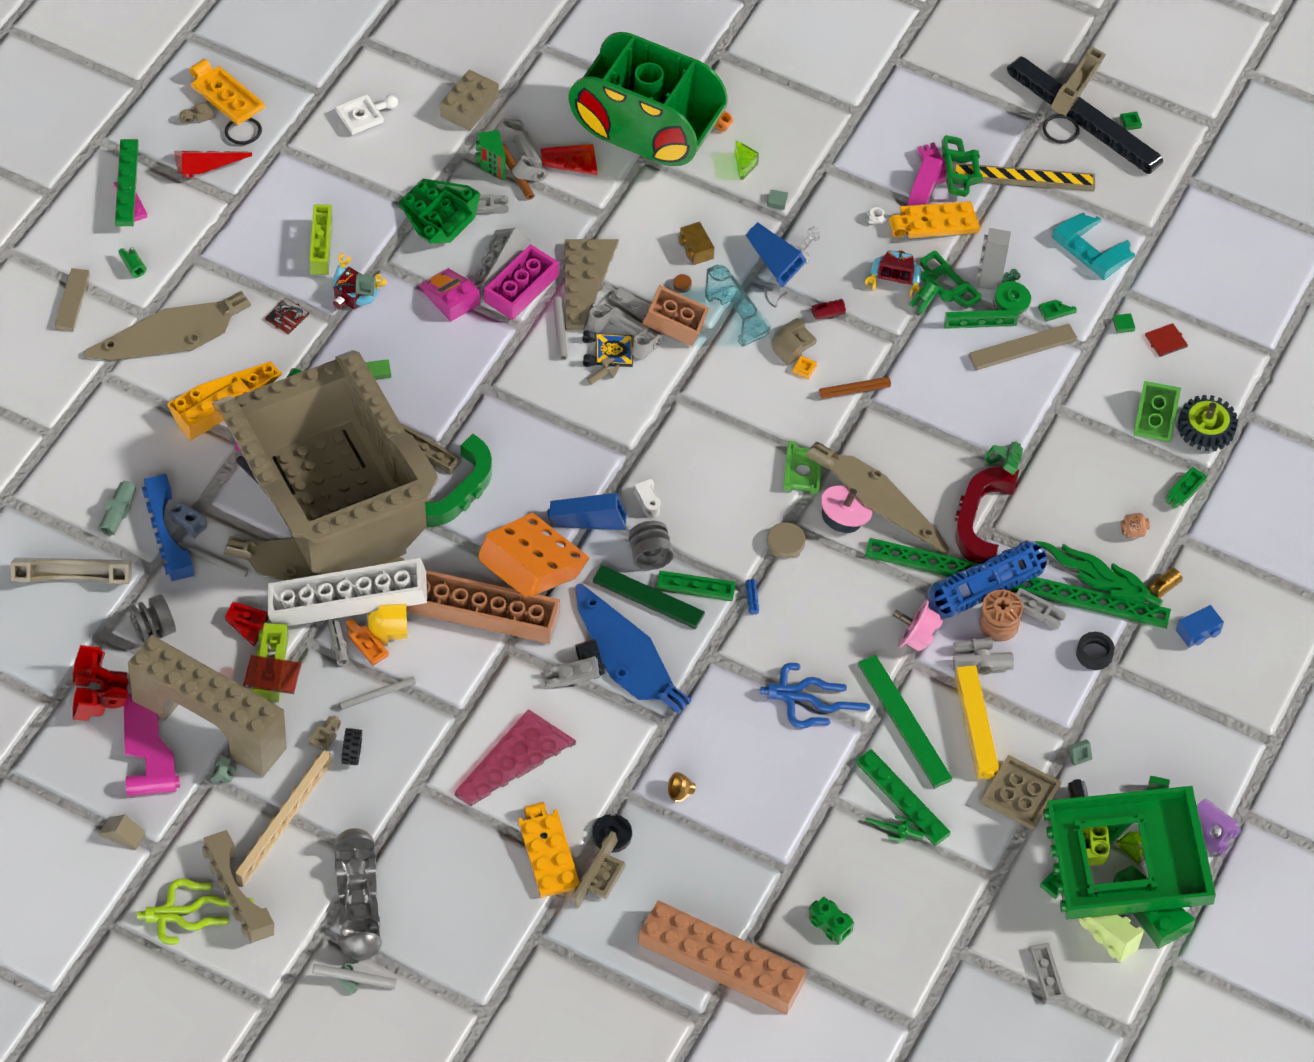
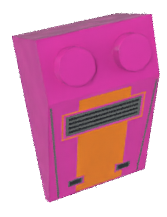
M449 268L418 285L450 322L480 305V291L469 279Z

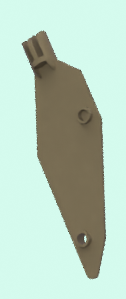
M241 290L219 302L165 308L87 349L84 354L87 358L119 360L191 351L224 334L231 317L250 307L251 303Z
M818 441L811 446L806 456L824 468L830 469L849 490L851 488L856 489V497L864 506L944 554L949 553V548L938 530L886 475L854 456L837 455L835 451Z
M230 536L224 550L226 555L246 559L259 575L284 581L321 575L311 571L294 538L252 542ZM397 557L382 564L404 561V558Z

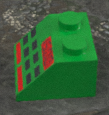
M499 130L477 133L478 140L475 141V148L478 151L475 152L476 163H480L481 170L500 180H506L505 153Z

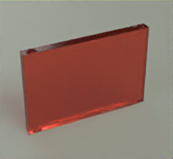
M251 655L243 687L294 694L302 663Z

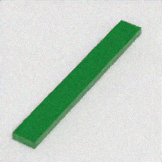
M874 655L859 661V668L933 788L935 789L951 782L952 776L878 657Z

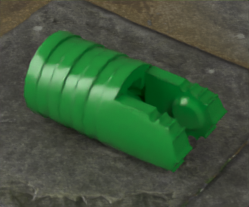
M130 247L129 254L125 248L118 250L121 259L134 278L145 274L147 268L133 247Z
M928 278L909 305L914 307L921 299H924L917 309L918 313L922 314L941 287Z

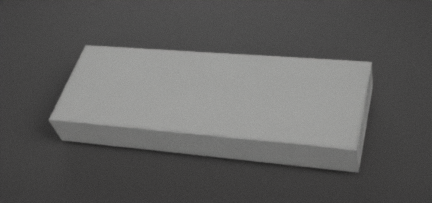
M1049 943L1029 946L1028 951L1045 1005L1065 1001L1066 996Z

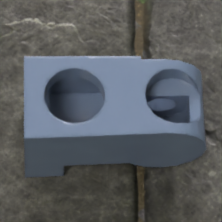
M183 503L177 504L168 513L169 518L175 524L187 530L189 535L194 538L207 528L204 515Z

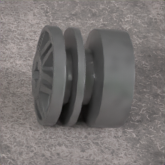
M645 521L632 527L629 531L628 539L632 549L634 564L637 568L646 571L657 570L665 567L673 560L674 553L669 541L668 529L664 523L660 521Z
M161 594L148 599L149 608H146L143 602H138L139 610L134 604L129 606L132 626L143 644L149 639V636L154 635L157 637L156 630L163 637L176 632L171 611Z

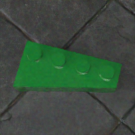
M1131 865L1117 872L1113 882L1148 878ZM1183 908L1133 913L1158 949L1191 932L1196 922V919Z

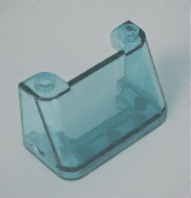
M715 265L708 268L705 297L709 302H712L713 299L719 300L721 305L730 302L742 318L741 334L738 336L740 345L744 347L769 335L770 322L728 268L723 265Z

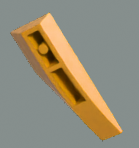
M271 361L200 384L167 403V406L179 429L191 441L224 421L221 413L214 409L212 402L228 396L236 397L244 392L271 384L282 375V372Z

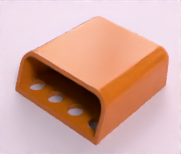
M533 512L487 533L478 554L482 564L527 598L576 579L590 558ZM529 521H533L536 525L530 524ZM542 532H547L550 536L544 535ZM556 543H560V544H562L564 547H560V546H558ZM570 554H574L578 556V558H574Z

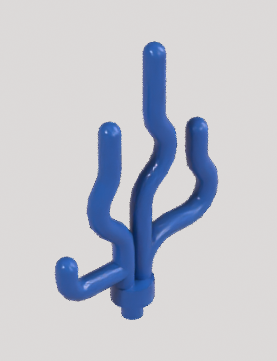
M792 662L783 665L780 670L779 684L769 683L768 687H760V694L768 695V699L783 700L787 704L788 721L791 725L800 729L813 725L828 726L830 719L822 717H811L804 721L796 719L795 703L793 700L810 702L819 711L825 713H833L840 709L868 711L870 709L868 703L841 701L825 705L814 695L798 693L808 685H816L828 691L844 692L847 690L845 684L828 683L817 677H807L796 685H787L788 671H798L801 668L799 663Z

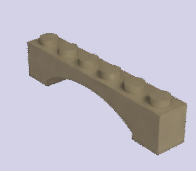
M1091 46L1066 84H1063L1050 108L1066 116L1098 71L1106 54Z
M14 558L11 561V581L31 582L36 580L74 579L109 582L110 584H129L132 580V560Z
M225 830L204 837L202 853L205 858L209 859L210 869L213 874L216 873L220 889H224L228 905H232L233 915L236 921H240L244 937L247 936L250 943L273 936L274 922L267 908L262 909L251 902L241 892L232 876L230 860L235 857V845L228 831Z

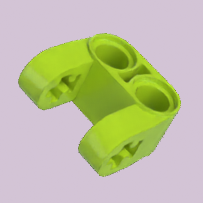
M1107 826L1082 829L1084 839H1088L1089 849L1086 850L1089 866L1105 864L1110 850ZM1094 833H1100L1102 836H1097ZM1096 851H1102L1104 854H1098Z

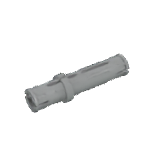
M339 618L328 619L332 639L331 647L332 651L335 652L337 665L345 666L349 663V658L346 651L347 643L343 638Z

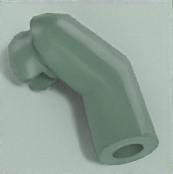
M344 963L341 967L342 969L353 971V966L350 963ZM338 979L339 984L351 995L359 988L353 981Z

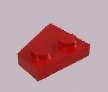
M232 601L225 615V621L252 646H256L259 632L263 631L264 623L269 618L267 611Z

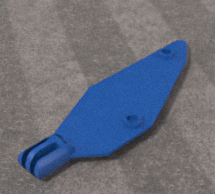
M577 584L575 591L578 611L591 639H595L597 642L599 656L609 677L637 700H661L679 714L681 710L686 708V704L689 705L692 700L673 685L651 638L586 586Z

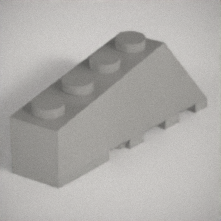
M989 228L988 235L984 234L981 257L984 258H980V269H978L976 279L980 280L979 288L997 290L998 286L1002 284L1011 231Z

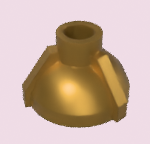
M675 772L669 778L668 793L674 802H681L689 797L690 794H694L696 789L695 783L684 774Z

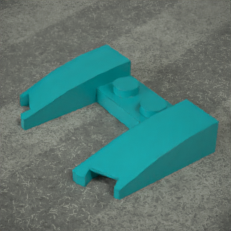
M1083 212L1054 228L1052 238L1103 280L1107 279L1135 257V253L1131 252L1129 248L1131 245L1129 240L1101 254L1081 237L1101 222L1100 217L1087 216Z

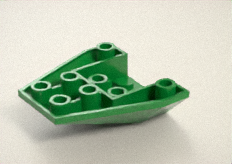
M423 178L398 203L420 238L430 244L451 243L475 219L481 194L468 185Z

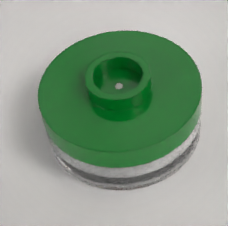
M1004 282L998 286L992 301L995 310L1018 309V318H1021L1029 308L1031 294L1024 285L1018 282Z

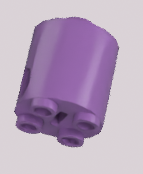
M1203 799L1197 805L1206 849L1214 855L1219 853L1223 855L1229 847L1227 843L1231 838L1235 839L1241 831L1238 827L1239 822L1208 799ZM1221 828V835L1216 837V831Z

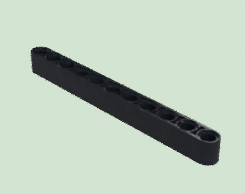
M1023 56L1018 57L1007 66V72L1012 78L1052 105L1063 84ZM1081 97L1077 99L1066 116L1073 118L1080 127L1146 174H1151L1163 164V158L1158 152Z

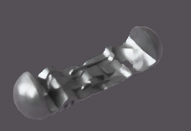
M351 828L340 833L334 844L336 855L335 870L340 897V947L347 957L363 961L375 956L382 944L380 938V917L378 915V902L376 898L375 842L372 836L364 829Z

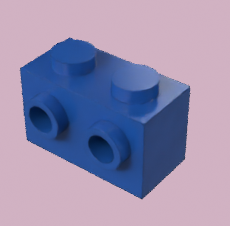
M1209 605L1180 619L1176 632L1188 648L1194 645H1201L1210 637H1217L1221 633L1224 621L1214 608Z

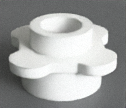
M879 207L868 210V222L870 224H884L886 221L884 218L885 211Z

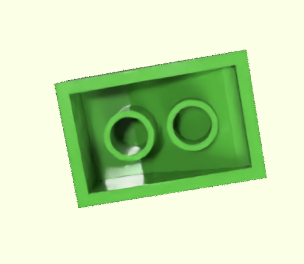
M1144 381L1133 436L1171 442L1181 392L1180 387Z

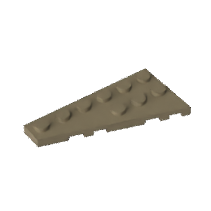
M565 239L566 330L585 329L589 312L593 304H595L597 294L602 287L608 267L618 247L619 239Z

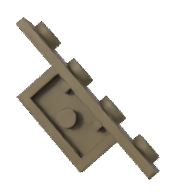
M611 831L609 836L603 839L602 848L599 853L594 855L592 865L589 870L584 872L579 887L574 889L572 900L575 907H580L588 892L607 899L624 870L625 862L610 856L618 841L615 832Z

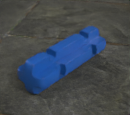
M748 579L745 585L749 614H758L759 604L756 580Z

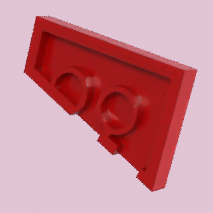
M593 144L540 148L542 166L598 175Z

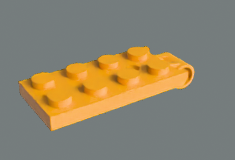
M202 59L189 68L191 75L196 79L191 83V87L237 126L265 108L264 102L219 65L212 69L210 63L206 59Z
M971 201L900 206L901 215H893L888 219L892 235L896 238L904 236L906 232L909 238L973 234L980 231Z
M544 802L524 806L526 820L523 821L522 818H518V824L540 898L572 891L579 887L580 882L558 810L554 809L552 814L547 815ZM542 833H546L548 837L546 839H542L540 835Z

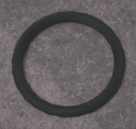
M1061 114L1047 118L1043 124L1045 136L1049 140L1060 144L1074 141L1080 131L1078 123L1073 118ZM1065 118L1074 124L1076 133L1070 139L1057 140L1048 134L1046 126L1052 119Z
M253 118L247 119L258 126L257 135L247 141H237L229 136L228 129L234 123L233 121L226 125L224 133L226 138L232 143L240 145L250 144L260 137L262 133L261 124Z

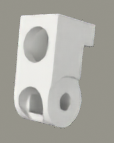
M652 479L634 484V495L644 514L649 518H656L661 511V501L654 494L655 484Z

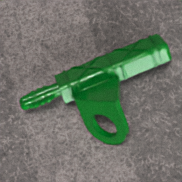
M1017 441L1012 442L1009 449L1004 446L992 445L985 456V461L988 464H993L1001 457H1004L1003 469L1014 475L1018 470L1023 448ZM998 453L995 458L989 459L992 454Z

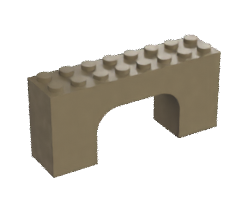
M151 635L128 661L133 702L157 713L158 717L166 721L178 705H181L211 722L227 737L230 758L258 775L264 777L287 749L284 709L154 635Z

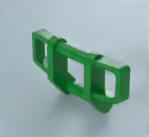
M945 135L941 143L942 157L945 159V179L948 192L952 195L967 197L971 185L983 182V175L980 173L978 160L980 158L979 151L970 150L965 152L961 138ZM948 143L955 144L958 151L948 149ZM952 161L959 163L972 161L973 174L968 176L954 173ZM954 184L963 186L964 190L955 188Z
M932 251L921 258L920 266L924 270L921 274L923 282L929 278L938 284L935 280L947 274L959 285L953 290H945L939 285L941 289L938 291V294L944 302L955 301L963 308L968 309L981 300V294L967 281L965 282L951 269V265L937 251ZM931 259H935L940 266L931 271L926 263ZM969 292L974 298L965 301L960 296Z

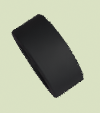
M1096 631L1088 632L1080 638L1076 656L1081 665L1087 669L1102 670L1112 662L1115 646L1111 638L1106 634ZM1088 644H1099L1105 648L1107 654L1103 658H1093L1086 654L1084 647Z

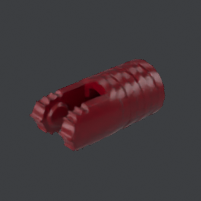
M843 299L819 303L810 308V311L817 320L846 314Z

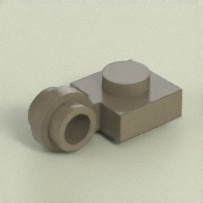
M208 101L192 106V112L185 109L179 114V119L184 124H190L194 119L199 124L215 118Z
M329 716L325 722L326 728L318 725L309 739V744L320 750L328 751L337 737L333 731H338L341 720L337 716Z

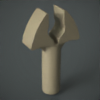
M615 358L601 360L603 367L587 379L589 384L592 385L605 375H611L614 378L619 365L613 369L607 368L609 364L615 361Z

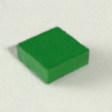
M1137 111L1120 114V120L1124 129L1134 130L1142 127Z
M1131 313L1113 315V322L1117 333L1135 331V324Z

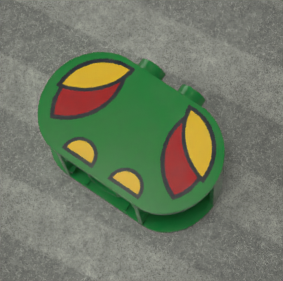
M615 32L605 38L600 47L599 55L583 78L578 79L573 84L568 97L573 115L592 135L666 166H682L694 158L725 111L728 103L727 91L722 80L708 65L627 32Z

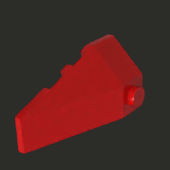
M174 151L178 173L183 174V177L193 178L194 174H201L251 157L252 152Z

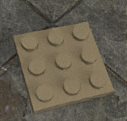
M1008 755L981 798L980 804L1034 831L1043 817V809L1046 808L1047 801L1053 800L1062 782Z

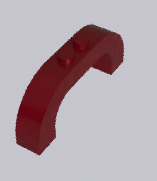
M1003 466L985 469L971 479L965 496L961 495L959 501L961 511L957 510L954 520L958 522L955 538L959 551L968 561L984 564L987 560L997 556L999 545L983 541L975 534L973 530L979 503L986 494L991 492L1014 494L1019 469L1014 475L1003 469Z

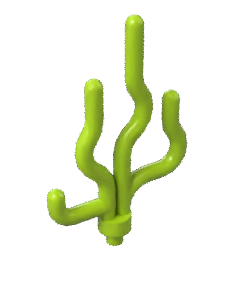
M185 878L176 879L168 886L166 903L159 907H146L145 911H137V919H146V923L157 922L158 939L166 945H176L179 943L178 937L166 936V922H175L180 927L189 931L200 930L209 925H227L230 921L228 917H208L191 923L178 915L193 913L206 903H212L219 907H232V905H228L226 899L218 896L205 895L198 898L191 905L174 906L175 890L178 887L183 886L198 891L211 890L213 887L211 882H194ZM248 898L251 902L254 903V899Z

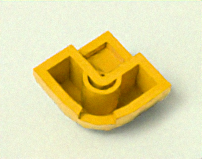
M406 604L379 606L378 610L372 613L368 612V629L382 645L388 646V639L401 640L408 638Z

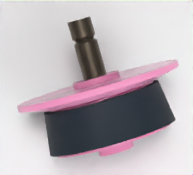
M839 485L832 486L824 491L821 497L822 518L830 528L842 533H852L870 520L873 511L857 499L856 489L851 488L849 490L846 486Z

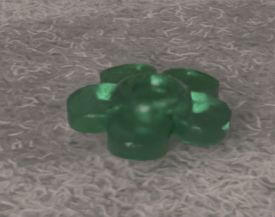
M1012 269L1003 275L1002 283L1007 281L1016 282L1015 280H1019L1021 274L1018 273L1017 269Z

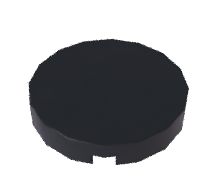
M611 814L600 817L594 823L592 838L595 845L601 849L603 839L609 836L612 831L616 833L618 841L611 853L626 849L632 839V826L629 821L620 815L611 816Z

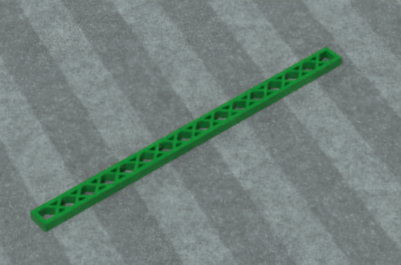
M869 538L865 553L867 558L947 577L980 564L874 538ZM871 547H880L881 551H871ZM897 551L900 555L895 557L891 555V552ZM914 555L917 556L919 560L912 561L909 557ZM935 560L938 564L933 566L928 561ZM951 564L954 565L956 569L950 570L947 568V566ZM1039 577L1027 581L1031 585L1029 588L1021 584L1008 590L1017 593L1019 588H1022L1044 600L1166 629L1171 612L1170 608L1158 607L1140 601L1122 600L1112 597L1110 594ZM1048 587L1050 591L1043 592L1041 588ZM1065 591L1069 596L1064 597L1060 592ZM1086 596L1088 600L1081 601L1079 597ZM1103 600L1107 605L1101 606L1098 601ZM1124 605L1126 609L1122 611L1117 606ZM1141 609L1145 614L1139 615L1136 610ZM1155 615H1166L1165 620L1157 619Z

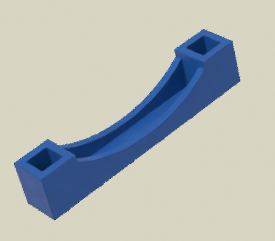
M167 474L145 478V487H142L144 498L149 500V502H146L148 513L153 515V517H150L152 528L157 529V532L154 533L157 544L161 543L162 548H159L161 559L166 561L163 564L165 574L170 575L171 582L193 577L194 571L189 551H184L173 541L164 524L166 505L168 500H172Z

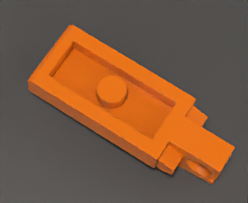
M352 618L346 622V629L349 631L348 637L372 666L389 656L388 651L366 625L358 626Z

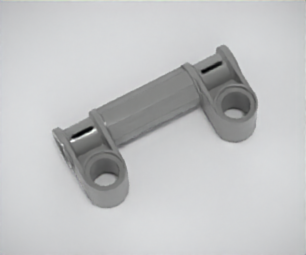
M502 118L494 130H499L501 141L516 143L522 155L513 167L512 173L521 180L543 181L548 176V172L542 167V161L528 133L524 131L523 123L520 120Z
M604 299L589 312L587 322L589 330L599 332L612 322L635 336L631 354L637 359L646 358L663 341L664 336L662 334L655 333L650 327L643 325L619 310V308L607 304V301Z

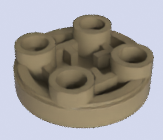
M783 522L776 524L768 532L767 545L773 556L797 558L805 547V534L799 526L793 523Z

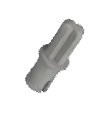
M972 637L968 641L953 643L954 652L957 653L967 651L974 653L977 650H991L993 648L991 637L980 639Z

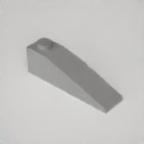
M516 228L495 230L486 247L488 251L487 256L483 257L481 261L484 265L477 272L473 283L478 290H483L528 247L531 240Z

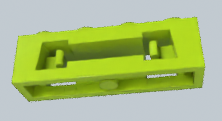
M329 204L313 205L309 259L311 275H329L333 222L332 205Z
M264 623L263 631L259 632L261 647H257L256 659L259 660L258 664L254 665L256 680L252 681L251 691L270 702H279L289 637L288 625ZM269 644L271 650H276L273 667L274 683L272 675H266L270 654Z

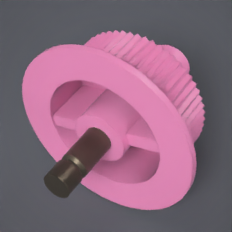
M928 600L921 604L912 618L897 609L894 611L892 616L907 624L898 647L902 648L907 644L917 651H923L933 641L934 636L932 634L935 629H939L943 620L940 619L939 614L928 608Z

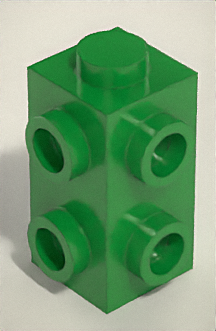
M822 897L819 901L815 900L809 907V920L811 924L816 928L819 927L829 940L835 941L839 945L853 932V919L847 913L839 910L832 900Z

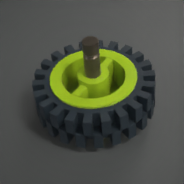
M1202 395L1201 400L1199 396H1195L1194 401L1191 398L1188 400V403L1183 405L1178 419V431H1180L1181 437L1184 436L1186 443L1191 440V447L1197 444L1198 450H1201V447L1204 446L1205 451L1209 452L1210 447H1212L1213 451H1217L1218 446L1221 450L1233 440L1238 424V419H1236L1237 413H1233L1234 408L1232 406L1228 408L1229 403L1227 401L1222 404V398L1220 397L1215 401V396L1213 395L1210 396V399H1207V395Z

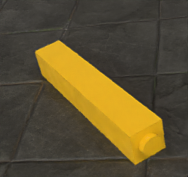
M976 665L957 667L955 682L977 779L989 780L996 776L999 765Z

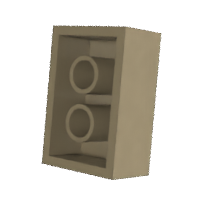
M469 69L440 102L441 117L471 131L499 98L498 83Z

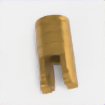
M1170 568L1147 586V589L1150 591V594L1155 592V596L1161 598L1181 583L1183 577L1176 568Z

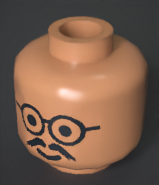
M1142 513L1127 514L1121 520L1122 534L1126 535L1129 539L1144 537L1147 530L1150 529L1149 519L1145 518Z

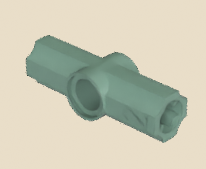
M125 480L120 482L113 498H109L107 501L105 515L99 525V531L106 536L111 537V535H115L122 519H125L129 513L130 502L136 491V486L131 482Z

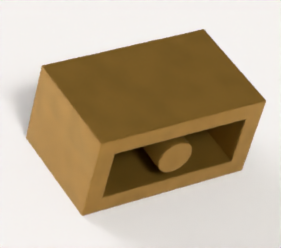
M700 221L680 228L679 244L684 246L687 258L691 259L694 265L714 259L715 247Z

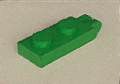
M1192 466L1167 493L1168 498L1165 503L1169 505L1174 500L1172 504L1174 509L1179 504L1184 506L1207 481L1208 476Z

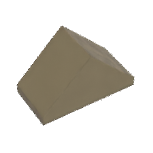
M125 814L109 817L99 833L104 838L135 850L146 834L142 828Z

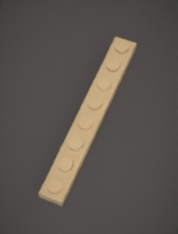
M324 750L320 756H316L313 766L304 773L301 783L293 788L291 797L288 801L282 803L280 812L276 817H272L268 825L269 827L259 835L254 848L251 847L248 850L244 862L238 864L235 869L236 882L244 887L331 766V753Z

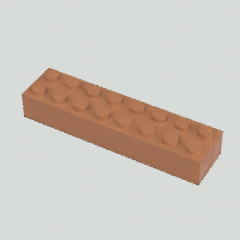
M426 570L427 603L406 606L407 613L548 644L551 643L560 614V599L542 595L527 598L515 589Z
M659 900L639 931V945L786 1015L805 983L807 970Z

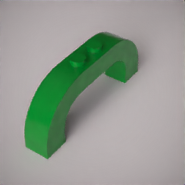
M475 434L470 435L460 445L461 457L469 461L474 466V470L443 500L433 503L425 502L427 527L441 526L454 520L463 511H466L475 499H479L489 485L492 477L491 453L484 441Z

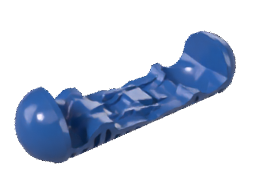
M1022 541L1018 546L1002 551L1001 554L987 560L984 564L975 565L964 571L954 573L946 577L945 580L933 583L927 592L928 606L932 611L939 614L940 617L951 618L982 603L988 593L994 590H1009L1040 576L1045 571L1047 565L1046 553L1036 542ZM1020 560H1022L1025 566L1023 570L1020 569L1018 564Z

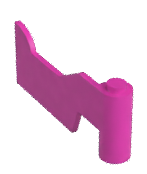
M129 694L124 705L125 755L145 758L146 775L126 776L127 797L177 792V788H180V777L175 775L174 754L159 738L158 714L133 702L132 694Z

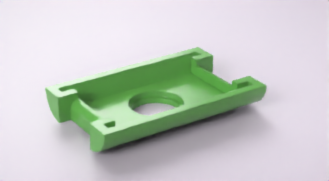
M788 441L784 490L787 492H791V489L810 491V495L817 494L820 487L822 466L806 456L808 448L796 447L797 442ZM799 465H806L810 468V473L806 476H801L796 473V468Z

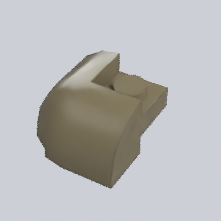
M795 318L776 331L772 339V349L788 366L802 356V352L815 345L817 339L805 328V322Z

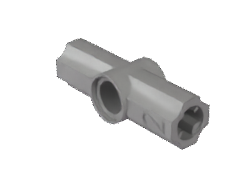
M987 649L977 650L974 654H953V670L956 672L957 667L976 665L979 675H987L996 670H1013L1014 657L1012 652L991 653Z

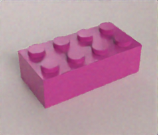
M530 244L484 288V302L511 320H514L559 276V262Z

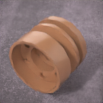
M1003 589L988 593L984 598L979 619L982 633L986 637H991V640L1001 642L1012 639L1019 630L1023 612L1021 599L1013 592Z

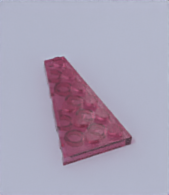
M528 709L457 788L455 796L469 806H472L491 795V792L499 787L503 788L508 785V782L516 777L518 779L542 765L550 757L559 755L567 747L571 748L576 745V740Z

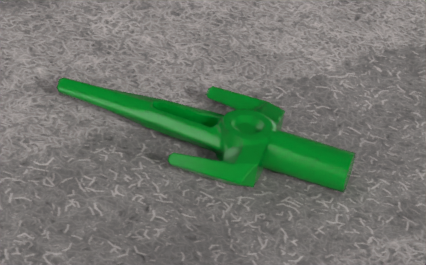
M895 816L896 819L903 822L900 825L871 818L865 819L867 822L898 833L899 837L888 836L891 840L904 842L906 836L923 840L924 832L909 828L911 823L909 819Z

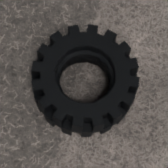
M346 728L342 748V764H359L362 730Z

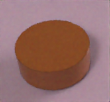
M685 274L677 275L673 282L674 289L682 293L689 291L692 286L691 278Z

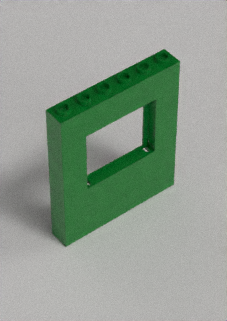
M1193 786L1047 801L1046 808L1043 809L1044 821H1048L1049 827H1046L1047 838L1051 839L1052 845H1050V855L1055 858L1053 871L1054 875H1058L1059 881L1056 882L1057 892L1062 895L1060 909L1062 913L1065 912L1066 920L1214 904L1216 893ZM1138 823L1149 879L1093 885L1082 829Z

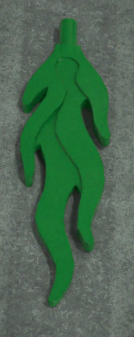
M1033 541L1048 550L1063 566L1082 571L1078 572L1077 577L1094 588L1111 591L1110 596L1129 601H1148L1158 607L1162 605L1163 600L1151 595L1150 591L1136 575L1120 568L1114 563L1111 564L1110 569L1102 560L1094 555L1071 549L1065 544H1062V550L1067 555L1052 544Z

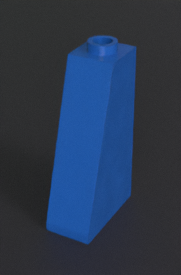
M758 222L746 234L749 242L782 288L807 262L801 251Z
M617 493L550 501V509L547 510L548 519L552 521L554 527L626 530L627 513Z

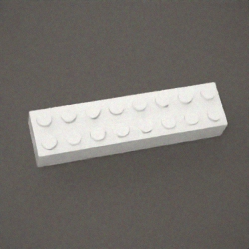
M421 558L268 583V616L272 624L292 626L374 612L382 605L406 604V606L427 603L426 570Z

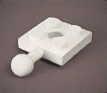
M367 94L337 106L336 112L350 133L354 135L383 123L384 118L379 110L386 107L389 109L396 108L398 99L394 95H388L383 102L374 105ZM357 113L364 114L363 116H356Z

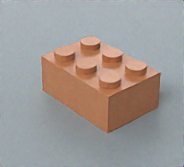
M659 285L642 324L693 346L705 321L709 307Z

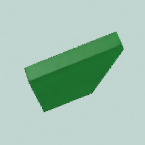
M1058 300L1048 301L1038 306L1046 322L1077 312L1075 306L1064 305Z

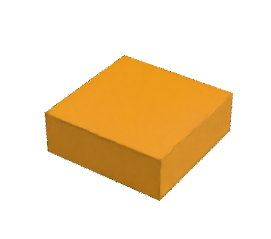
M800 356L792 372L809 379L817 367V362Z

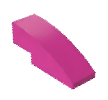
M925 156L914 182L907 206L928 204L936 187V181L942 171L943 160Z

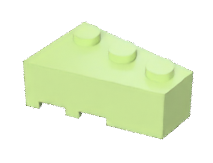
M1107 915L1078 919L1081 926L1088 929L1093 934L1094 939L1102 944L1110 956L1116 958L1120 963L1139 948L1144 929L1141 927L1136 929L1130 924L1131 920L1128 917L1122 918L1119 915Z

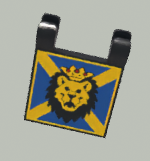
M589 330L583 332V343H596V357L591 354H585L583 356L584 367L602 365L601 360L607 358H615V361L608 366L633 367V356L631 354L633 346L632 335L599 334Z

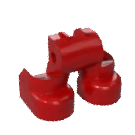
M79 646L73 667V686L88 687L93 682L99 684L100 689L76 688L72 706L73 720L88 721L91 716H103L105 708H120L126 704L129 696V691L126 689L129 685L127 672L102 668L105 652L99 647Z

